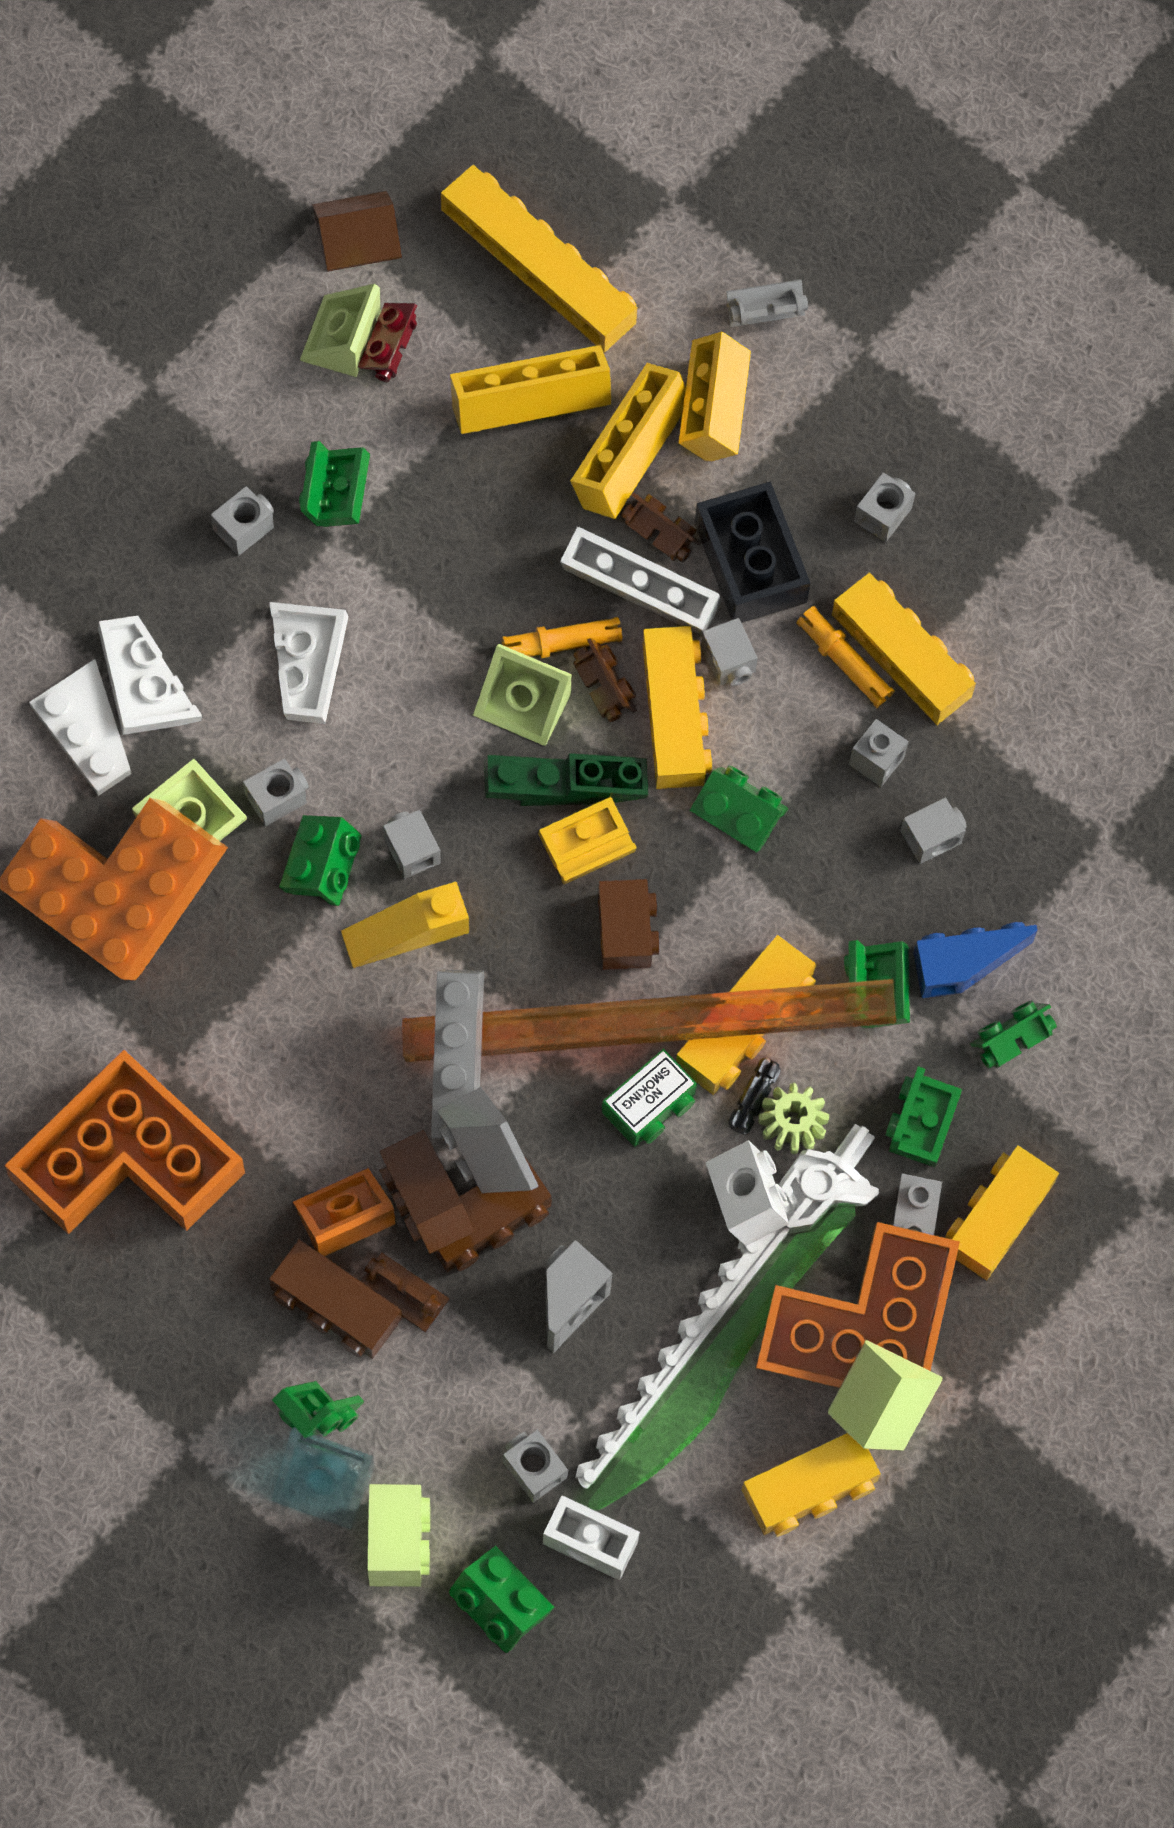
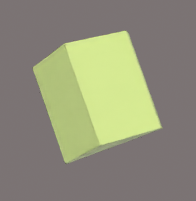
M375 284L324 295L300 360L357 377L359 362L381 312L380 288Z
M498 644L473 716L546 746L571 695L572 674Z
M195 759L191 760L132 808L134 815L137 817L149 798L165 801L219 841L247 820V816Z
M865 1340L831 1403L828 1414L863 1448L904 1450L937 1391L942 1377Z

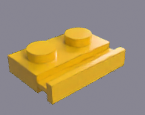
M611 797L546 826L538 832L564 885L634 853L637 849Z

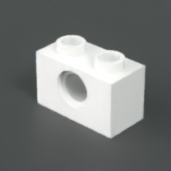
M748 1140L706 1162L727 1228L745 1246L789 1224L784 1210L788 1206V1201L781 1187L774 1182L772 1174L777 1171L771 1156L766 1150L760 1152Z
M561 1496L543 1533V1544L620 1580L638 1543L640 1532L565 1496Z

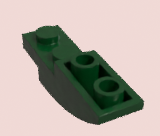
M569 753L566 759L487 755L484 759L485 798L520 800V806L596 804L609 797L612 798L614 803L644 799L648 797L647 758Z

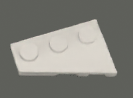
M270 602L284 715L287 720L325 724L348 621L347 612L342 609Z
M139 616L99 621L98 631L123 735L201 721V713L196 705L191 704L183 691L184 687L176 675L173 676L164 662L162 652Z
M95 659L29 702L30 707L98 796L131 774Z

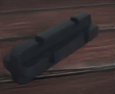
M768 1058L759 1060L754 1070L756 1076H751L737 1103L739 1109H734L728 1120L730 1128L735 1132L743 1135L750 1132L755 1122L753 1116L759 1115L764 1098H767L772 1090L770 1087L771 1083L776 1082L781 1072L779 1064Z

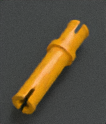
M815 606L803 613L806 618L800 617L797 620L796 624L819 646L818 651L823 657L828 655L876 708L886 701V696L891 697L895 690L892 687L890 688L845 640L846 634L841 629L836 631L818 612Z
M617 616L611 619L548 630L544 626L537 627L535 632L508 637L502 636L501 640L503 646L529 657L540 655L542 659L550 657V653L588 647L590 646L587 641L589 638L599 644L616 641L622 642L623 637L622 628H618V625L621 623Z

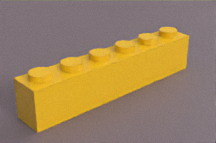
M472 165L441 192V210L592 343L596 346L601 345L604 353L636 325L637 307L633 298L625 291L619 292L613 287L599 268H592L582 260L580 253L573 245L569 243L564 244L554 235L552 228L544 220H537L528 213L525 205L516 196L510 197L505 193L490 173H483L476 166Z

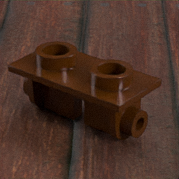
M633 493L631 496L639 502L635 507L631 504L628 505L623 511L621 517L626 520L625 525L632 528L646 540L651 537L656 529L659 530L661 533L653 542V545L670 557L672 561L677 559L681 563L685 562L691 554V550L688 548L690 543L701 544L699 540L693 537L697 529L679 516L675 521H672L663 514L667 507L649 493L644 499Z
M591 638L587 639L591 650L588 651L587 648H582L575 652L573 655L575 658L573 665L587 688L598 682L601 683L602 686L589 693L601 717H606L608 722H614L622 717L621 710L624 708L633 713L637 712L632 702V699L636 697V693L625 677L619 678L614 668L619 663L611 648L607 644L602 646Z
M382 1252L377 1259L373 1257L364 1269L366 1274L361 1279L362 1283L402 1310V1317L425 1333L450 1300V1298Z

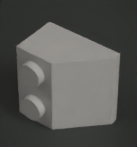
M482 1087L475 1089L437 1111L444 1126L438 1128V1131L450 1151L456 1148L460 1158L455 1160L454 1163L466 1183L473 1180L481 1193L529 1191L538 1187L508 1122Z
M576 1240L568 1248L561 1245L546 1262V1265L549 1266L545 1273L547 1348L552 1353L571 1336L611 1292L613 1273Z

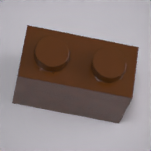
M647 879L599 881L598 906L602 970L651 968L652 955H659L658 931H651L650 917H657L656 893H648Z

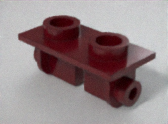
M384 303L359 362V369L375 370V377L386 383L390 381L391 377H396L397 368L403 356L399 348L406 349L412 332L417 327V321L415 320L417 316L414 313L417 308L415 303Z

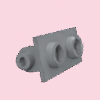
M801 279L726 291L730 327L805 316V311L808 310V301L806 295H803Z
M902 1173L893 1226L934 1235L942 1182Z

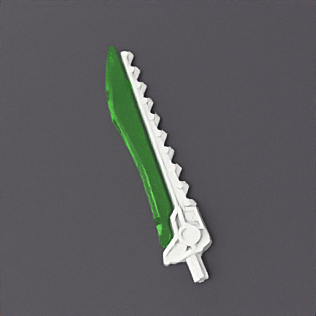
M854 1124L834 1154L830 1151L823 1153L810 1149L803 1150L778 1184L788 1201V1206L784 1210L789 1224L747 1246L739 1240L738 1249H740L743 1256L739 1259L720 1264L718 1277H720L723 1284L720 1287L700 1292L698 1305L701 1307L702 1314L680 1321L678 1334H680L683 1341L679 1344L660 1349L657 1362L660 1363L661 1372L639 1379L637 1391H640L642 1399L620 1406L617 1420H619L621 1428L598 1437L596 1449H599L601 1457L578 1465L575 1478H578L583 1488L588 1489L628 1440L633 1444L591 1497L588 1508L597 1512L649 1480L675 1459L714 1418L738 1368L767 1322L775 1285L793 1289L827 1247L855 1218V1207L866 1206L878 1196L879 1189L871 1186L869 1181L854 1169L875 1139L868 1129ZM831 1207H838L834 1209L816 1231L797 1234L648 1426L644 1430L639 1427V1424L785 1237L792 1233L810 1231Z

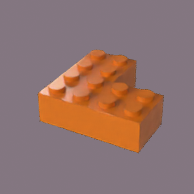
M149 798L108 859L57 821L40 818L1 875L0 889L120 979L136 980L151 961L228 847L167 802L154 798Z
M125 1050L110 1062L5 1164L10 1180L67 1234L71 1233L127 1176L187 1231L245 1174L243 1159Z
M877 1222L874 1227L857 1304L775 1285L756 1368L840 1388L865 1340H868L931 1371L960 1241Z

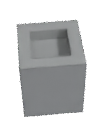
M883 472L858 504L854 522L884 542H887L912 509L915 492L911 491L910 486L903 480L891 478ZM889 502L895 508L884 509L878 503Z
M246 486L211 514L212 527L215 533L239 556L274 528L272 514L274 509L262 494L256 496ZM243 516L254 518L253 521L245 524L237 521Z
M737 618L702 631L701 648L719 686L728 682L732 686H737L748 681L752 677V673L756 672L758 658L740 619Z
M876 719L853 747L849 765L882 787L904 759L909 741Z
M285 758L243 781L245 796L265 827L307 804L305 790L309 788V785L300 769L296 767L292 770ZM277 786H282L289 790L285 795L279 797L269 794V791Z
M945 797L905 817L900 831L919 864L962 844L967 826L961 811L957 807L952 808Z
M420 810L411 814L409 812L396 814L388 820V824L383 825L384 840L404 879L441 863L440 849Z
M538 1429L529 1436L526 1432L517 1435L505 1446L507 1452L503 1454V1463L533 1503L567 1479L568 1469ZM528 1455H537L543 1459L545 1465L540 1471L529 1472L522 1467L521 1461Z

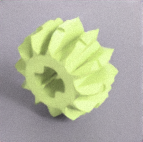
M795 1083L790 1084L788 1094L780 1087H776L773 1091L774 1099L764 1098L762 1107L766 1112L759 1114L758 1118L759 1124L767 1126L763 1131L764 1139H772L778 1136L774 1148L777 1151L781 1150L785 1142L790 1143V1152L793 1155L798 1153L799 1142L806 1149H813L815 1145L814 1138H824L826 1130L822 1125L827 1124L829 1121V1114L820 1111L824 1107V1099L816 1098L810 1100L813 1093L811 1086L807 1087L803 1094L797 1093L798 1087ZM789 1112L798 1113L797 1118H800L799 1124L790 1123Z

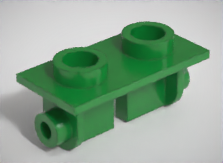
M1033 1000L1027 1001L1011 1011L1014 1017L1003 1024L1000 1021H994L978 1031L980 1037L971 1042L970 1045L983 1048L985 1052L980 1055V1058L988 1069L993 1066L999 1068L1021 1054L1015 1039L1020 1037L1025 1049H1030L1052 1036V1030L1056 1029L1057 1025L1051 1015L1047 1014L1044 1016L1043 1014L1051 1006L1044 1003L1034 1004Z

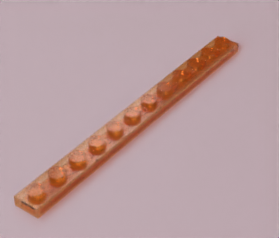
M893 979L483 1012L481 1056L895 1024L897 1022ZM435 1016L402 1018L403 1058L405 1062L434 1060Z

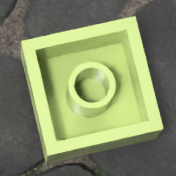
M369 1484V1586H421V1575H430L429 1540H422V1532H430V1498L422 1497L421 1485Z

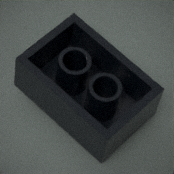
M771 481L696 504L694 524L731 620L739 618L742 623L807 603L811 583Z

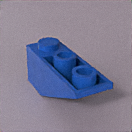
M1014 922L1002 926L1000 930L985 931L984 928H971L956 936L945 937L943 933H933L922 937L921 940L916 942L913 952L921 997L929 998L964 992L1032 944L1038 931L1037 925L1025 926L1022 922Z

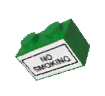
M662 1049L603 1100L602 1114L634 1147L643 1140L649 1144L664 1131L665 1126L662 1124L673 1114L678 1118L681 1117L694 1105L695 1099L693 1096L696 1092L697 1083Z

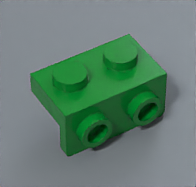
M320 441L311 442L309 456L305 461L306 475L303 491L299 496L301 512L316 526L330 527L359 524L370 453L364 447L328 450Z
M728 766L727 769L723 767L713 769L689 811L753 851L759 852L779 818L784 816L789 808L780 803L783 798L773 790L764 786L759 790L747 782L749 777L733 766Z
M303 815L279 888L293 895L320 896L330 905L339 906L348 885V878L355 856L360 848L361 833L342 817Z
M858 940L849 941V954H846L844 957V968L849 978V992L845 994L844 999L848 1016L862 1028L910 1023L908 945L900 941L864 946Z
M918 1066L914 1078L905 1077L898 1099L906 1102L901 1115L893 1112L885 1136L892 1138L889 1152L935 1168L962 1089L924 1076L926 1069Z
M317 1381L283 1388L272 1399L280 1409L279 1416L289 1427L297 1429L304 1438L319 1434L324 1437L336 1429L339 1432L346 1430L357 1420L359 1415L355 1411L364 1403V1400L359 1395L333 1401Z
M494 1546L463 1570L449 1590V1595L456 1601L457 1605L482 1628L487 1637L496 1643L504 1653L511 1651L521 1637L544 1620L554 1609V1606L497 1546Z

